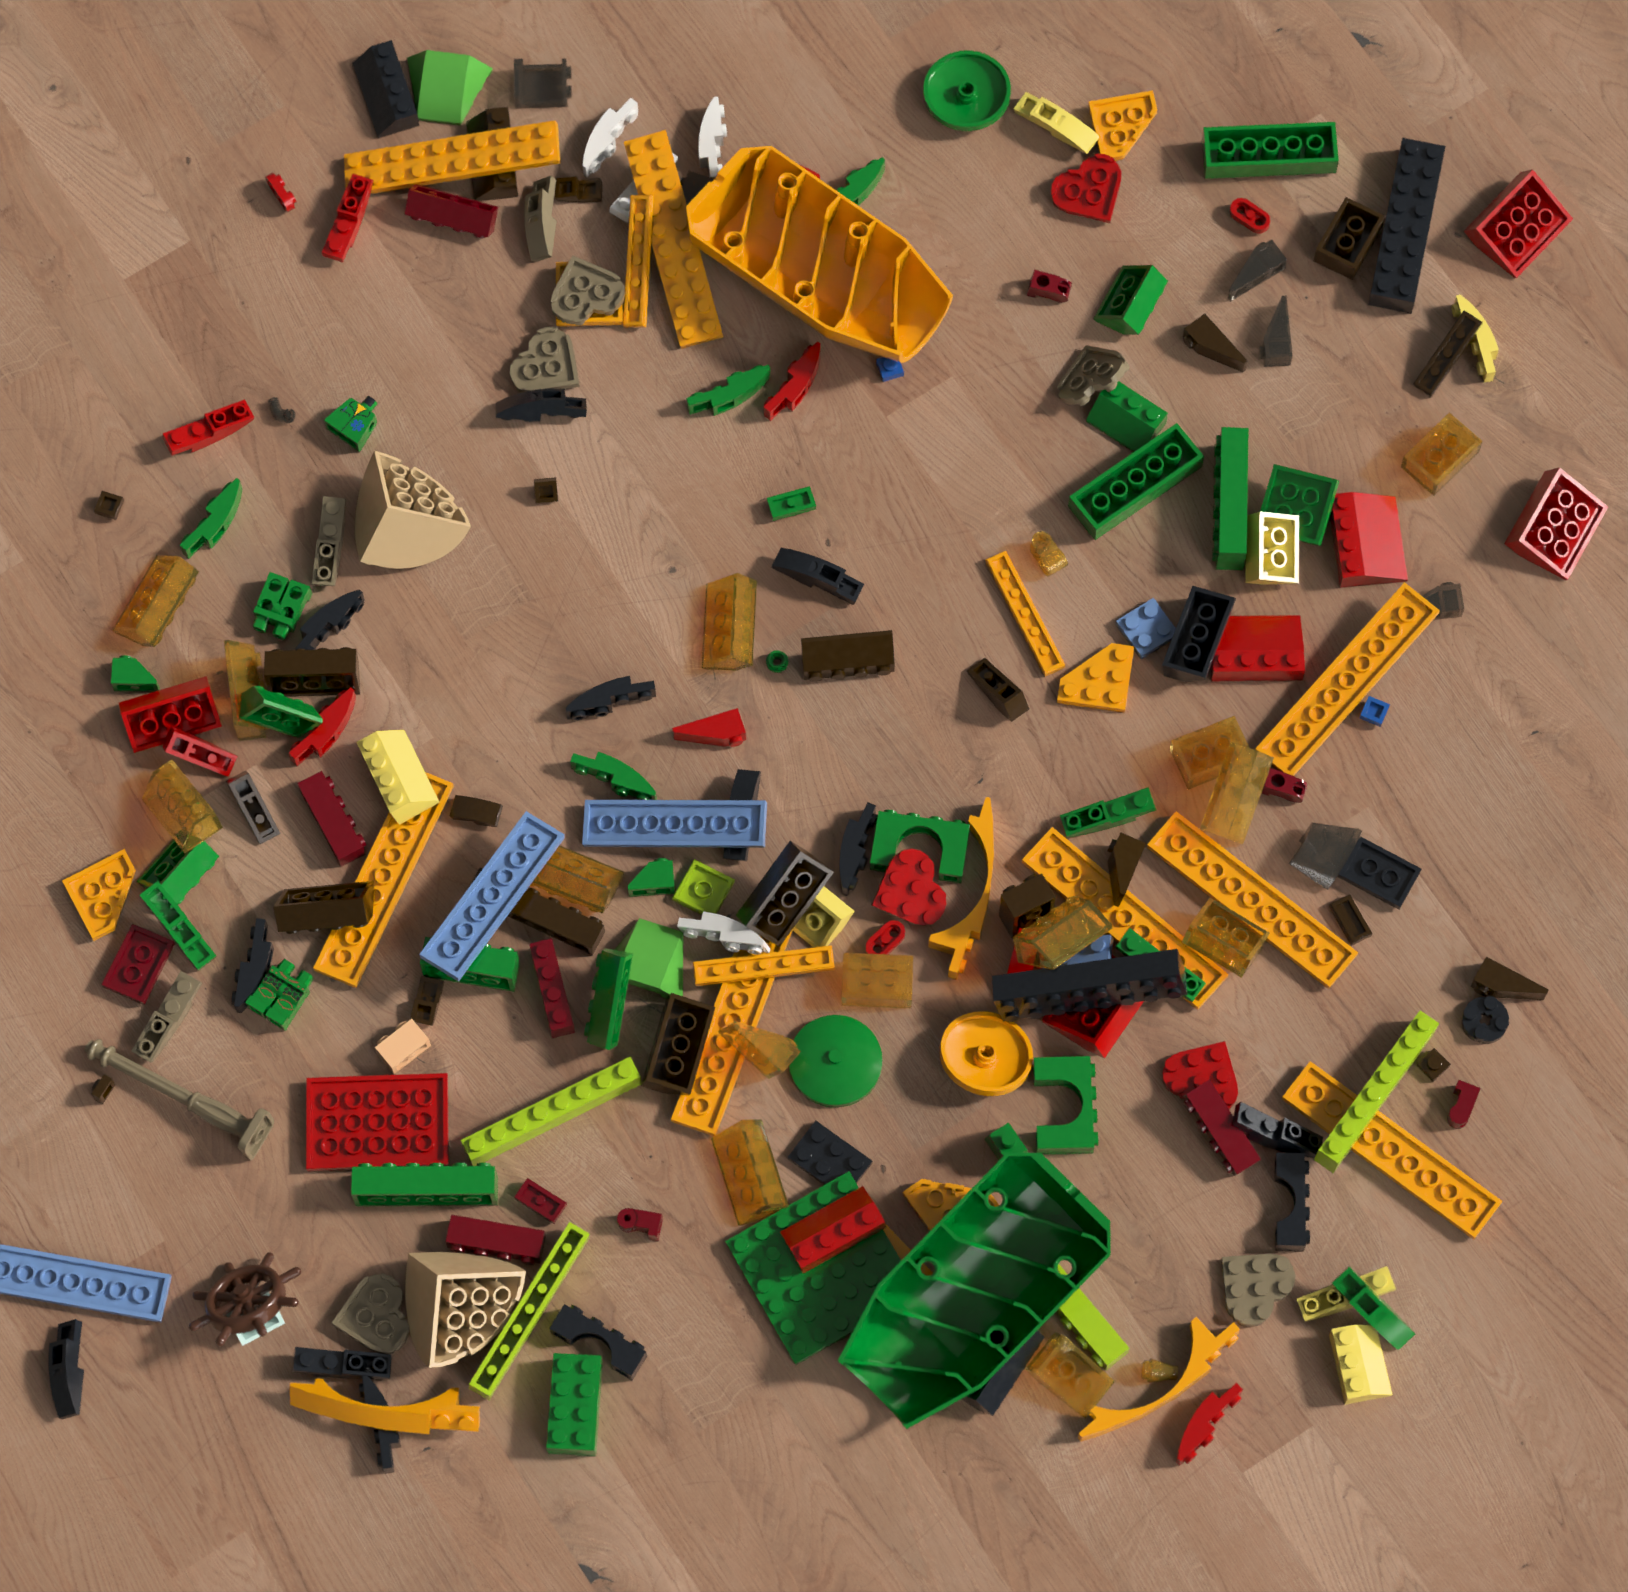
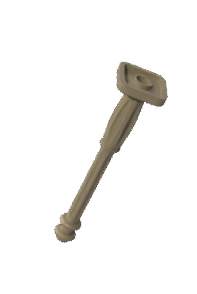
M101 1039L90 1040L85 1047V1053H87L89 1060L99 1059L102 1067L108 1065L186 1105L188 1111L195 1113L208 1123L239 1136L238 1149L249 1160L255 1158L273 1128L274 1118L265 1109H258L253 1118L248 1119L222 1102L204 1096L199 1092L192 1093L116 1053L114 1046L104 1047Z

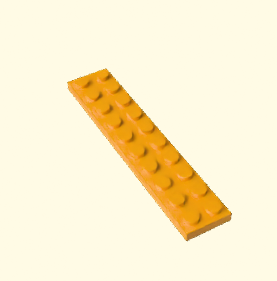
M556 120L344 154L345 190L352 173L372 179L373 186L370 194L411 188L414 184L424 186L560 164L558 123Z
M666 130L624 141L638 195L654 196L651 243L680 348L683 349L724 337L700 250L690 241L686 213L687 204Z
M1404 582L1255 748V751L1279 771L1294 776L1434 620L1440 610Z
M425 772L439 803L400 825L389 811L355 883L374 882L373 916L364 927L344 926L338 930H331L313 967L314 971L357 988L454 787L453 783Z
M1177 811L1147 844L1149 850L1326 988L1330 989L1358 955L1355 949Z
M1053 827L1022 859V863L1037 876L1043 874L1051 888L1107 935H1111L1117 943L1127 929L1131 928L1159 951L1178 949L1183 965L1206 982L1193 1002L1185 999L1197 1010L1227 979L1229 975L1130 891H1126L1119 907L1114 906L1110 875Z
M793 929L780 947L761 935L759 936L769 946V953L785 951ZM739 950V952H734L733 957L755 954H751L747 950ZM775 977L722 983L714 1004L715 1011L691 1095H680L671 1122L716 1137Z
M1310 1061L1283 1095L1282 1100L1330 1134L1358 1095ZM1380 1111L1377 1112L1351 1148L1354 1153L1473 1240L1502 1203V1200Z

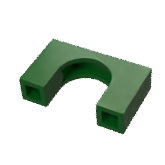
M889 809L884 810V812L878 811L870 870L885 872L890 860L896 854L900 842L909 835L921 833L934 838L941 847L942 857L939 880L962 883L970 824H966L962 820L944 821L941 817L937 816L924 818L916 813H907V815L897 814L896 811Z
M1090 1056L1034 1057V1087H1067L1077 1094L1082 1105L1080 1115L1071 1123L1036 1127L1037 1153H1042L1043 1155L1093 1153L1094 1146L1099 1145L1098 1132H1094L1093 1123L1098 1122L1097 1109H1093L1092 1100L1097 1098L1096 1086H1092L1091 1080L1096 1075L1095 1063L1091 1064Z

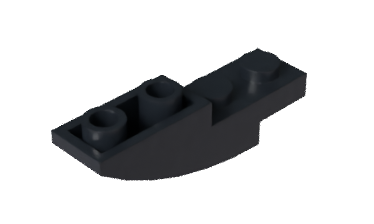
M565 389L531 390L496 402V418L540 422L541 414L569 416L571 418L586 417L587 403L586 398L565 397Z
M781 547L771 568L810 588L815 585L851 605L855 604L864 586V583L846 575L845 569L824 559Z
M356 590L347 593L318 610L300 628L303 640L295 649L316 650L320 642L326 641L330 630L337 635L341 630H345L350 624V618L355 612L358 613L364 606L363 592Z
M625 676L597 685L581 694L566 707L567 719L579 721L593 715L604 717L608 713L613 712L612 704L614 703L625 705L633 700L649 701L652 697H656L654 680L631 684L630 676Z
M738 769L730 800H758L761 772ZM724 848L723 859L747 862L749 848Z
M867 802L858 822L849 819L842 839L839 871L840 884L844 896H847L850 890L854 891L859 880L856 876L859 870H864L868 861L866 849L862 847L867 843L869 834L866 833L869 827H874L878 817L876 805Z
M256 918L255 926H251L250 939H253L252 948H248L247 961L249 962H240V969L235 971L237 990L232 992L231 1004L234 1005L237 1013H242L247 1008L245 1002L250 995L252 996L270 969L274 947L272 942H266L268 931L266 919Z
M1243 1102L1235 1105L1232 1125L1247 1132L1246 1137L1249 1140L1285 1153H1305V1157L1315 1158L1322 1146L1323 1136L1287 1118L1279 1121Z
M77 1319L59 1323L57 1341L49 1343V1381L54 1406L60 1419L80 1415L84 1369L78 1367L82 1322Z
M295 1347L292 1372L314 1374L315 1377L363 1379L362 1376H368L370 1379H390L392 1355L344 1350L342 1352Z
M362 1376L363 1383L359 1384L360 1397L365 1398V1404L389 1406L375 1383L368 1376ZM379 1428L374 1429L375 1443H380L381 1453H377L378 1467H383L385 1474L394 1473L392 1449L401 1448L399 1432Z

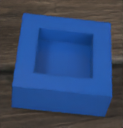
M885 357L876 359L883 382L904 376L901 362Z
M1369 696L1361 712L1360 719L1381 727L1390 704Z

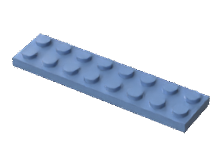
M585 800L582 845L584 847L765 848L767 802L765 800Z
M526 811L419 954L420 958L459 982L562 843L565 835Z
M0 1244V1294L162 1322L172 1278L171 1274Z

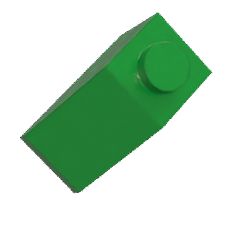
M122 655L119 658L112 659L111 685L114 691L155 692L160 690L157 680L136 658Z
M658 858L654 862H649L629 883V897L675 894L673 860Z

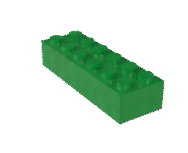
M1335 122L1203 128L1202 149L1205 179L1330 174L1337 172L1339 157Z
M1176 423L1070 495L1068 508L1093 539L1097 540L1202 468L1204 455L1178 423Z
M1221 427L1220 435H1216V444H1214V457L1216 458L1213 477L1215 478V485L1213 487V499H1215L1213 506L1214 527L1212 531V540L1214 541L1212 561L1216 562V570L1243 571L1247 554L1249 428Z
M485 1162L477 1163V1166H467L466 1163H454L453 1166H444L442 1163H430L429 1166H420L417 1163H407L405 1166L384 1163L382 1167H372V1164L361 1163L358 1164V1167H352L351 1195L356 1206L498 1205V1175L495 1166Z

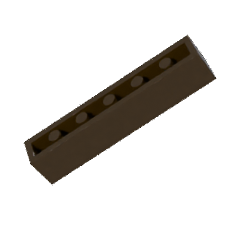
M479 868V870H478L477 874L475 875V877H474L472 883H473L474 880L477 878V876L479 875V873L482 871V868ZM528 887L508 914V917L592 956L605 933L603 922L593 916L588 918L574 907H564L557 899L553 897L547 899L541 896L539 891Z

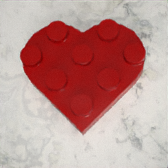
M1095 154L1093 157L1083 161L1079 170L1069 169L1067 172L1061 173L1055 177L1052 183L1051 197L1054 206L1068 214L1111 223L1121 185L1122 171L1119 165L1111 156Z
M906 849L895 854L887 866L871 906L913 924L923 926L934 924L945 912L947 902L946 893L938 884L933 882V861L924 852L916 849Z
M1225 1041L1182 1051L1172 1055L1165 1061L1162 1071L1163 1083L1166 1089L1174 1095L1184 1099V1095L1210 1079L1229 1110L1236 1103L1238 1084Z

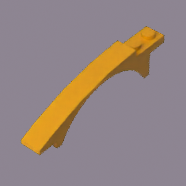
M989 797L985 798L980 816L970 815L968 820L970 832L980 844L986 859L987 882L982 897L966 918L949 929L931 934L929 938L928 948L953 955L948 970V977L956 980L959 973H964L967 960H964L966 951L971 952L974 939L980 940L989 904L994 861L993 815Z
M1195 1317L1189 1326L1191 1333L1189 1364L1176 1386L1159 1400L1136 1409L1113 1410L1094 1406L1089 1414L1093 1421L1078 1434L1080 1442L1104 1435L1140 1420L1179 1397L1210 1373L1211 1367L1207 1363L1208 1361L1213 1363L1221 1355L1219 1351L1224 1346L1229 1348L1239 1339L1237 1337L1240 1330L1238 1326L1233 1322L1215 1337Z
M316 1378L314 1384L290 1383V1405L340 1421L384 1430L429 1434L430 1429L479 1432L480 1406L459 1405L458 1387H452L435 1398L416 1404L378 1406L346 1398L334 1391L323 1379Z

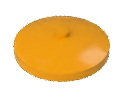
M971 1012L956 1018L946 1028L939 1047L941 1064L953 1082L971 1093L982 1096H1000L1016 1090L1027 1079L1033 1063V1049L1025 1032L1015 1022L1003 1021L999 1014L992 1012Z

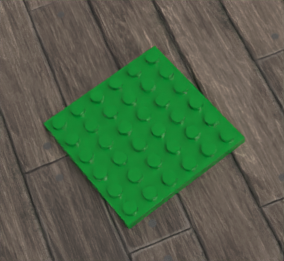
M849 1171L725 1241L795 1365L852 1334L877 1285L901 1261L884 1230H881L804 1274L802 1273L780 1232L858 1189L859 1187Z

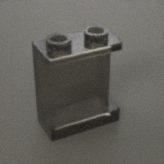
M562 58V64L523 65V59H514L515 107H568V99L572 98V86L568 85V79H572L571 66H567V59Z

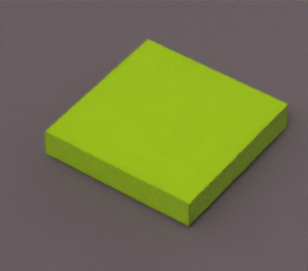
M694 859L673 895L672 901L700 915L703 912L717 914L734 885L735 879Z

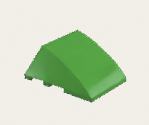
M425 50L407 57L418 120L461 126L473 105L474 99L478 92L482 90L483 84L488 75L490 76L493 68L470 55Z
M639 918L615 948L618 951L633 953L628 984L659 993L663 998H667L671 993L683 996V932Z

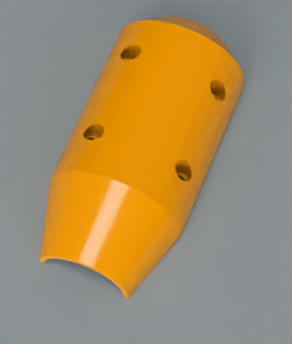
M773 146L740 148L717 173L716 178L712 182H708L686 206L690 241L694 246L827 339L905 363L913 358L932 337L951 304L952 293L906 238Z

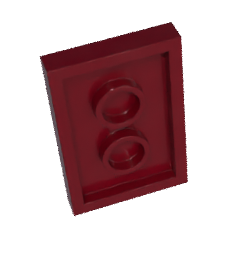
M132 924L101 984L102 987L145 1005L175 942Z

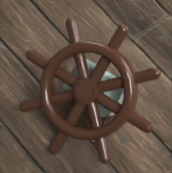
M271 1252L266 1253L260 1265H247L235 1269L232 1263H225L224 1270L227 1274L221 1277L212 1286L210 1291L193 1292V1299L205 1301L206 1315L192 1321L189 1324V1329L196 1331L211 1323L218 1331H221L216 1339L218 1346H223L230 1334H236L242 1346L260 1336H265L268 1332L285 1324L279 1312L282 1306L296 1307L299 1301L297 1298L286 1297L284 1283L298 1277L301 1274V1269L294 1267L279 1275L274 1269L270 1268L274 1260V1254ZM261 1281L266 1282V1283H264V1284H262V1285L259 1286V1284H260ZM221 1302H228L220 1307Z

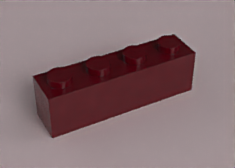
M414 184L408 192L404 215L411 216V219L416 221L426 220L438 227L448 226L456 232L466 231L473 233L475 237L486 238L494 232L499 207Z
M320 771L298 782L299 790L339 865L342 867L366 855L363 848L366 846V842L361 833L356 835L353 829L356 824L350 814L346 816L343 808L346 806L340 795L335 796L333 792L335 785L330 776L325 777L323 772Z
M552 938L530 943V950L552 1038L575 1033Z
M1210 1079L1183 1096L1185 1108L1190 1114L1194 1113L1198 1121H1196L1198 1128L1203 1134L1207 1133L1211 1139L1209 1145L1216 1154L1219 1152L1224 1161L1221 1163L1228 1174L1232 1172L1234 1176L1238 1175L1261 1160L1243 1130L1232 1125L1233 1115Z
M451 1215L446 1245L447 1248H450V1251L455 1253L470 1251L474 1252V1255L486 1257L493 1255L502 1261L517 1259L522 1264L534 1265V1263H541L546 1234L544 1230Z

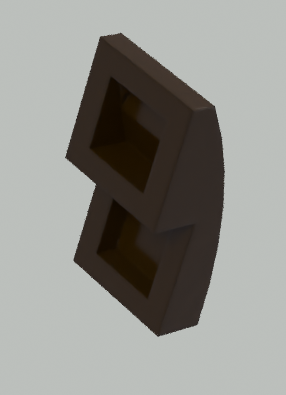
M576 176L556 178L555 199L565 202H602V180L600 178L578 180Z
M455 795L449 816L453 820L472 821L480 826L497 827L503 806L479 798Z
M421 976L410 1019H413L416 1023L433 1026L445 981Z

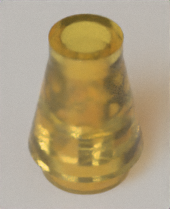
M1151 1358L1149 1361L1144 1360L1142 1363L1141 1377L1143 1380H1147V1382L1177 1379L1178 1366Z

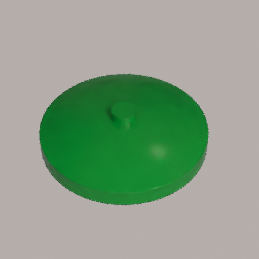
M957 51L943 56L929 69L924 81V101L930 114L944 126L959 131H976L994 124L1005 113L1010 102L1011 83L1004 67L991 56L977 51Z
M827 1015L809 1022L798 1032L789 1052V1071L797 1089L810 1101L825 1107H846L864 1099L876 1086L882 1071V1051L876 1036L862 1022L848 1016Z

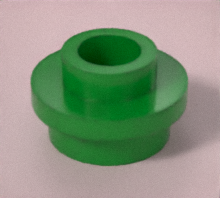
M775 650L768 654L766 666L770 671L780 673L788 667L789 659L784 652ZM775 660H780L781 664L775 665L773 662Z

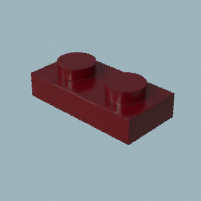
M529 1178L526 1179L514 1197L516 1201L555 1224L567 1206V1202Z

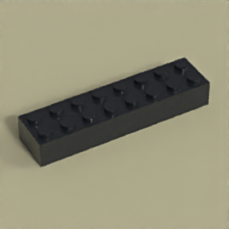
M1402 138L1368 302L1369 306L1412 314L1446 146Z
M1178 949L992 976L993 1001L1002 1020L1007 1022H1016L1024 1018L1038 1019L1044 1015L1051 1014L1063 1015L1065 1012L1072 1011L1085 1012L1093 1008L1107 1009L1113 1005H1132L1135 1002L1141 1001L1154 1002L1161 998L1176 999L1182 995H1188L1186 971Z

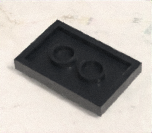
M1360 836L1338 877L1400 910L1422 869Z
M816 1120L788 1156V1160L823 1185L848 1171L857 1184L873 1163L871 1159Z

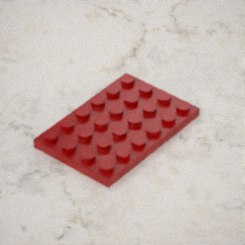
M448 1073L307 1078V1171L352 1170V1167H358V1164L361 1163L372 1164V1167H382L384 1163H393L396 1166H405L407 1163H417L420 1166H429L430 1163H442L444 1166H449Z

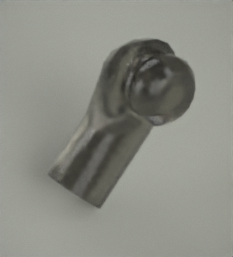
M277 397L268 400L272 416L275 420L285 424L294 421L296 413L293 409H282Z

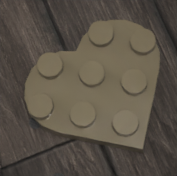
M572 255L551 297L552 313L562 322L578 326L584 324L593 313L610 316L623 304L625 298L624 285L620 277L613 272Z
M544 327L539 329L537 334L532 337L531 341H529L528 351L520 353L518 358L510 365V378L519 393L538 389L580 387L573 344L568 334L566 335L565 332L558 330L557 327Z
M1086 345L1058 384V389L1060 390L1059 397L1068 405L1079 404L1083 406L1089 402L1090 396L1095 391L1106 390L1109 392L1114 390L1117 382L1129 370L1130 366L1122 354L1115 350Z
M1276 1254L1228 1256L1221 1259L1226 1308L1229 1316H1232L1241 1326L1255 1327L1262 1325L1264 1321L1269 1319L1274 1308V1302L1283 1300L1291 1293L1295 1285L1296 1275L1287 1257Z
M384 1273L365 1277L339 1311L332 1325L370 1350L392 1355L405 1344L409 1335L408 1322L405 1315L400 1311L403 1303V1292L399 1283L393 1277Z

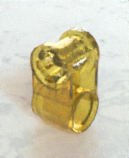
M1039 531L1033 535L1030 552L1047 577L1068 566L1064 553L1057 547L1047 532Z

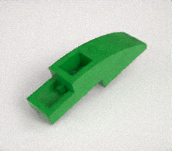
M881 157L878 160H871L864 168L850 172L845 178L846 187H840L836 191L859 206L872 193L881 180L885 171V159Z
M769 364L765 366L757 365L745 372H734L729 377H726L727 386H716L711 391L692 394L686 398L689 414L711 409L713 415L716 416L747 401L771 378Z
M238 478L233 482H228L217 497L209 500L205 508L208 518L202 519L198 523L197 528L182 539L180 548L188 559L204 544L212 549L229 528L236 515L243 488Z
M601 752L597 753L595 759L573 753L570 763L571 769L575 773L583 776L590 774L596 776V779L602 782L611 781L612 791L622 797L629 795L637 800H657L656 791L649 782L622 761Z
M1147 787L1107 802L1102 800L1062 814L1060 818L1066 836L1074 837L1136 821V817L1156 811L1150 789Z
M1131 928L1127 929L1114 947L1125 956L1159 952L1156 947ZM1185 967L1188 995H1182L1181 997L1193 1002L1206 982Z
M1350 1266L1332 1281V1284L1344 1295L1349 1303L1397 1350L1403 1347L1416 1334Z

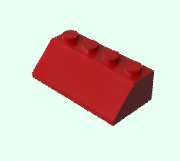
M207 676L118 702L134 753L162 745L171 726L193 735L222 727Z
M864 1186L784 1229L780 1234L804 1274L885 1229L886 1223Z

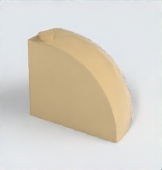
M377 451L373 452L366 468L356 508L355 539L360 562L386 568H411L431 563L448 554L460 544L471 528L462 507L458 508L453 502L455 498L440 483L415 466L413 469H410L400 464V459Z
M451 1252L408 1253L405 1285L406 1312L412 1341L423 1363L429 1368L456 1363L458 1359L468 1354L473 1355L494 1339L512 1314L510 1312L516 1300L519 1301L526 1271L509 1262L480 1255Z

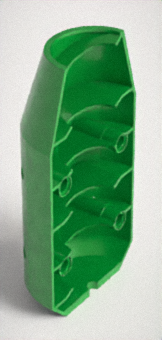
M1006 1153L877 1285L838 1362L859 1378L892 1411L906 1429L914 1426L982 1388L1111 1256L1110 1220L1042 1153ZM995 1192L1002 1196V1203L996 1207L990 1205L988 1200L990 1194ZM1064 1260L1070 1262L1072 1266L1071 1272L1066 1275L1058 1271V1264ZM927 1261L933 1263L935 1267L934 1273L930 1276L924 1275L921 1271L922 1264ZM1000 1330L1004 1334V1340L1000 1344H995L991 1341L990 1334L992 1331Z

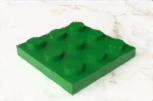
M1274 464L1260 512L1299 516V541L1321 546L1339 481Z

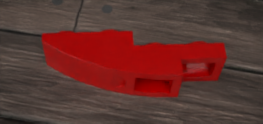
M352 173L338 206L337 217L322 250L323 257L344 262L349 247L352 248L361 226L373 186L372 179Z
M817 341L813 346L809 345L804 350L803 356L798 361L794 360L788 366V381H785L780 386L779 392L774 397L770 396L763 405L764 416L769 421L785 406L793 411L809 391L820 363V342Z
M244 399L204 414V418L165 432L162 438L172 456L189 449L192 453L224 439L254 420V415Z
M351 687L347 691L343 690L340 692L331 705L324 706L319 711V715L323 718V723L319 727L310 730L304 740L296 742L290 748L289 756L296 766L300 765L313 752L321 758L342 734L351 717L356 701L355 692Z
M1237 1382L1220 1398L1212 1392L1195 1411L1183 1434L1178 1450L1176 1463L1179 1466L1183 1462L1186 1464L1190 1463L1197 1456L1195 1451L1201 1445L1205 1448L1214 1440L1212 1435L1215 1432V1428L1210 1423L1217 1424L1225 1416L1223 1411L1228 1406L1234 1408L1242 1400L1240 1395L1243 1389Z

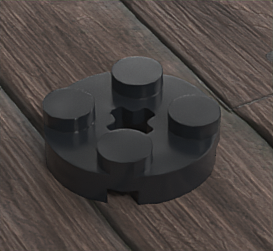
M1478 997L1470 1001L1464 1009L1461 1021L1462 1028L1470 1039L1477 1040L1483 1044H1491L1500 1040L1509 1026V1014L1505 1006L1495 997ZM1481 1015L1491 1018L1489 1021L1490 1025L1479 1022L1482 1018Z

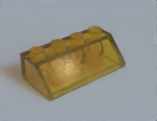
M156 555L112 631L141 646L155 647L162 640V634L166 627L172 623L176 610L183 604L189 588L195 584L199 571L180 556Z
M735 573L706 584L702 669L737 671L753 666L756 580Z
M224 640L233 725L239 741L267 738L266 730L270 728L239 718L241 694L252 686L265 687L263 673L259 674L258 666H262L261 653H256L255 647L252 644Z
M1230 742L1200 829L1243 844L1274 757Z
M172 759L152 772L142 800L184 853L223 828L214 810Z
M559 845L530 886H536L546 890L551 895L561 896L571 903L583 905L593 912L603 914L611 904L623 878L624 871Z
M1078 896L1069 897L1064 903L1054 907L1051 912L1038 918L1035 923L1022 929L1019 934L1013 937L1018 962L1054 970L1110 931L1112 924L1090 900L1081 899Z
M762 1119L741 1120L711 1138L738 1226L765 1219L779 1210L789 1207Z

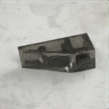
M1273 240L1267 243L1261 242L1254 248L1229 289L1228 299L1230 302L1285 270L1287 259Z
M1287 295L1281 297L1264 336L1263 345L1259 346V359H1263L1264 367L1291 366L1293 355Z
M1446 582L1422 595V597L1440 610L1434 620L1462 617L1465 608L1461 584Z

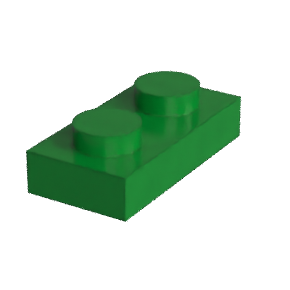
M810 486L767 498L773 521L816 510Z

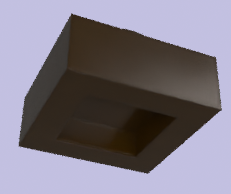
M556 477L534 479L536 503L558 502Z
M102 491L94 509L95 514L116 520L124 498Z
M1433 1048L1418 1062L1417 1067L1434 1082L1451 1064Z
M104 1074L101 1079L96 1080L92 1087V1096L96 1101L104 1104L115 1087L113 1079Z

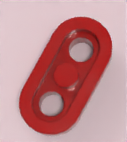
M273 172L265 176L268 186L287 213L295 209L294 203H296V199L291 191L287 192L285 190V183L279 174L275 175Z
M1237 198L1231 203L1230 215L1234 220L1257 234L1268 230L1270 216L1267 212L1245 198ZM1238 210H1243L1244 213H1243V214H1240V213H1238L1237 211H1238ZM1256 222H1261L1262 225H1261V226H1258V225H1256L1255 223H1256Z
M897 920L885 923L867 941V956L875 961L882 960L888 956L904 940V925ZM896 931L898 935L891 937L889 933ZM880 947L882 950L876 953L873 951V948Z

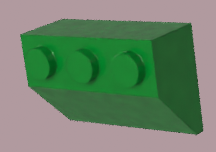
M1123 265L1093 319L1123 335H1139L1149 315L1153 312L1159 297L1164 292L1168 280L1153 265Z
M1118 381L1114 390L1109 392L1106 390L1101 391L1086 422L1132 452H1135L1157 437L1167 423L1168 412Z
M252 686L241 694L240 719L297 738L323 723V718L315 708L304 703L302 700L285 697L282 693L267 691L261 686Z
M181 830L140 876L137 882L143 888L148 889L155 882L159 881L176 904L179 905L189 890L199 883L204 873L215 865L219 855L202 838Z

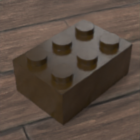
M1345 197L1317 246L1313 261L1353 280L1382 230L1385 216Z
M1035 874L1030 875L1023 880L1022 884L1016 887L1011 885L1002 891L999 917L1012 939L1017 937L1019 928L1031 930L1053 919L1056 897L1043 874L1038 876Z

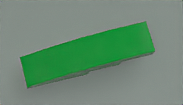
M159 881L139 895L198 971L217 957Z

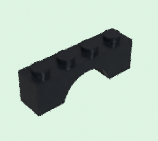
M1276 1153L1274 1158L1275 1182L1283 1185L1291 1193L1294 1209L1288 1217L1276 1223L1275 1251H1304L1306 1244H1310V1230H1306V1221L1310 1220V1207L1305 1206V1198H1309L1310 1186L1305 1184V1175H1309V1161H1305V1153Z
M564 1304L549 1328L550 1333L569 1345L584 1338H594L602 1341L612 1353V1370L633 1381L647 1358V1353L644 1351L645 1347L637 1341L629 1342L625 1340L624 1334L614 1328L610 1331L603 1327L604 1323L595 1317L589 1319L582 1315L584 1312L574 1305L569 1307Z

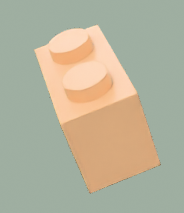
M410 1019L408 1022H401L395 1028L396 1031L390 1036H383L375 1047L378 1056L393 1074H396L431 1046L428 1037L413 1019Z

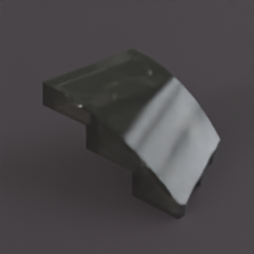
M1312 822L1299 840L1302 845L1289 864L1328 890L1352 853L1362 830L1359 828H1347Z

